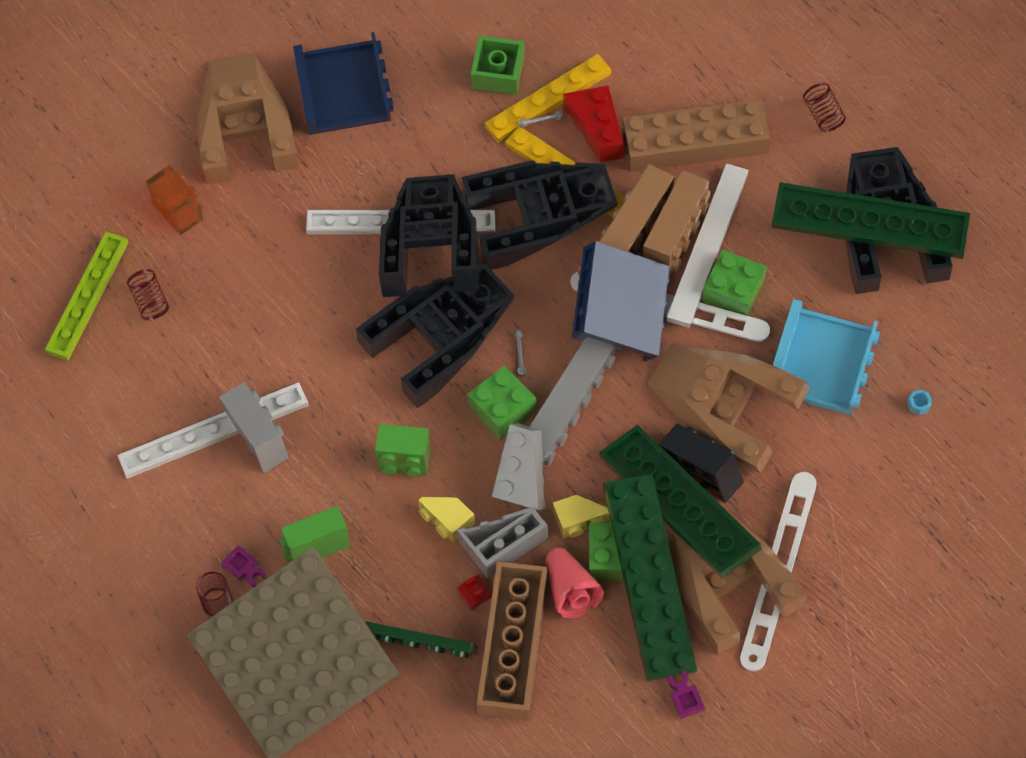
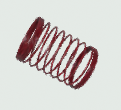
M825 82L809 87L803 94V99L806 104L812 107L813 104L829 98L827 97L829 93L834 96L832 98L836 100L834 102L838 104L836 105L838 108H832L831 110H840V112H834L820 119L821 121L817 123L821 132H830L839 128L845 122L846 116L841 110L829 84ZM823 85L828 86L825 93L819 94L821 96L807 100L808 97L805 99L807 93L812 89ZM823 103L819 104L818 106H816V107H814V108H811V107H809V106H808V108H810V112H812V115H813V113H816V114H817L818 112H820V111H822V110H825V109L828 108L829 106H834V107H835V105H831V104H830V105H828V106H825V107L821 108L819 111H816V112H813V111H814L816 108H818V107L824 105ZM827 110L826 112H824V113H822L821 115H818V116L820 117V116H822V115H825V114H827L828 112H830L831 110ZM844 116L838 125L829 129H821L822 124H826L824 122L831 117Z
M140 270L128 278L127 284L130 287L131 293L134 289L156 286L159 287V290L151 295H157L158 291L163 294L162 298L158 296L148 300L151 302L146 304H138L136 301L140 302L147 299L137 300L134 297L135 294L133 295L137 308H139L141 317L144 320L157 319L168 311L169 304L153 270ZM153 274V277H144L152 278L150 281L143 282L137 286L129 285V282L139 275ZM155 287L153 290L145 291V292L141 293L140 295H141V296H145V295H142V294H144V293H146V292H149V291L152 292V291L156 290V287ZM160 303L166 304L167 308H164L160 313L150 317L142 316V314H147L143 313L146 309ZM138 305H146L144 308L138 307Z
M210 571L199 577L196 583V590L202 608L207 615L212 617L214 614H217L215 612L223 610L220 609L222 607L209 608L218 606H209L217 604L208 603L219 602L216 600L220 598L224 599L223 601H227V606L233 603L226 578L221 573ZM206 578H209V579H207V580H210V579H220V580H211V581H220V582H212V583H221V582L224 583L223 585H221V584H213V585H210V586H208V587L206 588V589H208L207 591H205L204 588H203V586H202V585H203L202 582H203ZM211 591H224V593L218 598H205L206 595Z

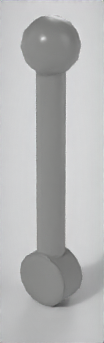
M556 111L553 115L529 120L520 119L519 126L524 128L528 124L552 119L559 121L563 119V112Z
M516 330L514 337L517 340L519 362L517 374L519 377H524L527 374V370L523 363L521 342L523 332Z

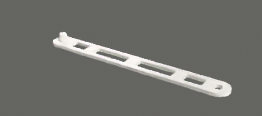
M578 272L573 274L570 280L571 287L577 292ZM666 294L667 305L664 309V317L668 315L675 297L674 295ZM699 303L697 309L715 314L713 322L693 317L691 323L754 342L764 341L770 334L768 323L761 319ZM730 318L745 322L743 331L724 326L726 319Z
M800 472L792 479L772 547V551L777 556L785 526L797 528L788 563L785 565L791 573L817 485L815 477L808 472ZM794 496L806 499L801 516L789 514ZM763 584L760 587L740 656L742 666L748 671H758L765 665L780 614L776 605L772 616L760 613L766 594ZM756 625L768 628L763 646L751 643ZM751 655H755L757 657V661L750 662L749 657Z

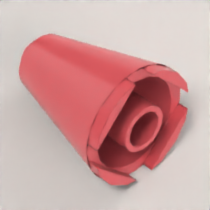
M555 548L548 553L545 558V564L548 568L549 582L557 612L563 618L574 619L587 614L586 609L591 606L595 609L603 599L604 592L601 585L566 549Z

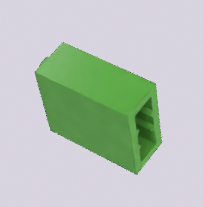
M338 506L282 527L283 537L279 538L287 562L293 561L311 547H315L322 558L351 547L347 526Z

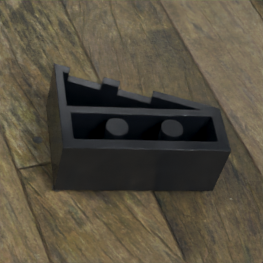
M676 424L659 443V446L689 475L693 473L703 481L701 486L706 489L711 486L721 495L720 499L725 503L744 483L735 459V453L728 447L722 448L709 437L704 438L698 435L690 427L685 428Z

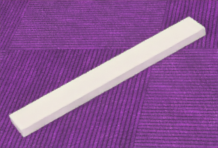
M730 164L725 165L668 312V322L690 328L703 294V288L715 263L749 170Z
M307 210L306 233L307 235H381V226L386 223L390 210ZM470 210L473 217L476 218L477 235L495 233V210Z
M299 382L260 398L261 401L258 402L261 407L266 405L272 415L271 421L309 406ZM223 412L117 456L128 479L239 433L226 412Z

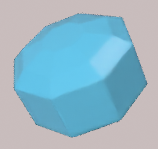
M919 389L911 392L907 405L910 412L922 415L928 413L932 405V399L928 392Z

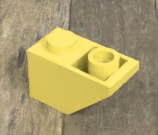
M574 495L553 502V514L563 538L580 536L584 531L589 530V523H610L607 507L581 496Z
M421 497L418 500L419 513L422 518L427 522L431 521L436 526L437 532L444 539L448 537L453 543L458 539L457 529H468L475 525L474 513L458 498Z

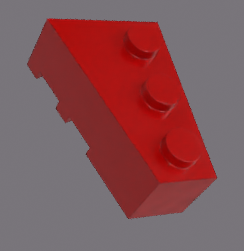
M609 85L564 93L563 109L573 119L574 125L581 131L585 141L600 163L623 159L624 144Z

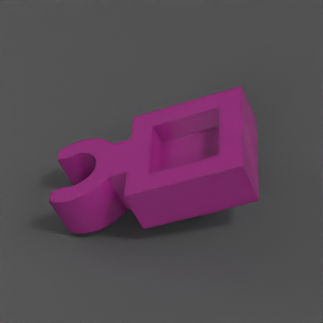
M239 545L221 562L222 567L239 581L246 577L252 588L257 586V583L253 580L255 576H261L264 580L267 578L263 569L254 568L257 565L256 559Z
M684 670L681 671V678L683 679L681 682H675L672 676L668 677L669 686L676 690V692L671 693V698L680 719L705 710L696 686H687L688 675Z

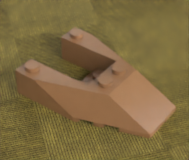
M255 53L209 61L196 122L206 183L230 180L223 140L269 133L276 171L298 168L288 107Z
M671 343L647 384L686 427L692 428L698 435L704 438H711L722 448L728 447L735 453L736 461L760 474L773 453L771 448L766 443L733 426L756 388L798 410L810 390L807 382L799 377L750 356Z
M664 522L679 593L718 655L740 643L739 631L719 599L758 577L783 617L806 606L805 593L792 573L771 548L744 525L742 526L761 544L762 549L722 579Z

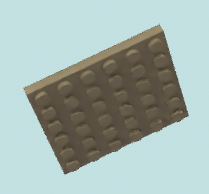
M311 547L187 634L268 758L282 757L400 674L315 547Z

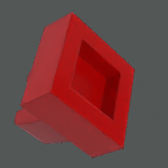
M479 575L469 578L457 587L458 593L471 610L492 598V593Z

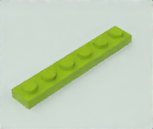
M105 232L45 348L46 354L69 361L129 243L127 238Z

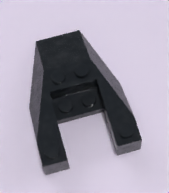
M898 147L851 154L846 193L937 207L936 202L931 200L925 186L916 178L913 168ZM845 240L855 294L879 291L881 273L874 245ZM918 252L926 284L950 280L953 267L950 257Z
M526 161L462 177L463 194L465 201L470 206V210L517 200L524 226L479 237L483 261L491 270L509 266L557 242L618 206L606 166L601 163L575 162V165H567L550 161V164Z
M454 175L406 178L396 197L397 202L395 206L390 209L386 223L381 226L379 281L382 296H407L408 248L452 245L451 272L455 292L479 290L477 222L470 211L468 202L463 197Z
M485 263L479 264V290L455 292L452 276L445 279L438 278L433 280L431 284L411 288L407 291V296H400L356 328L358 343L372 358L414 328L434 348L437 353L401 378L402 392L417 408L434 397L474 356L515 298V295Z

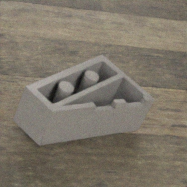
M244 382L219 397L224 411L238 433L242 435L249 445L248 449L251 454L254 453L257 457L263 473L289 459L281 438L284 432L277 422L275 424L272 423L270 420L272 415L266 405L261 407L258 403L261 400L254 388L249 390Z
M518 423L509 425L492 497L529 508L533 507L536 510L546 508L540 429Z
M533 507L504 515L502 519L492 522H481L480 525L472 528L457 529L460 545L487 579L496 573L497 561L512 563L549 538L547 524Z

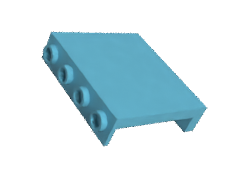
M793 299L773 366L783 369L807 382L810 390L802 403L851 416L853 408H858L862 394L858 393L860 386L865 387L868 373L864 372L866 365L871 367L874 352H871L872 345L877 346L880 337V331H876L878 321H874L873 327L802 309L803 301Z

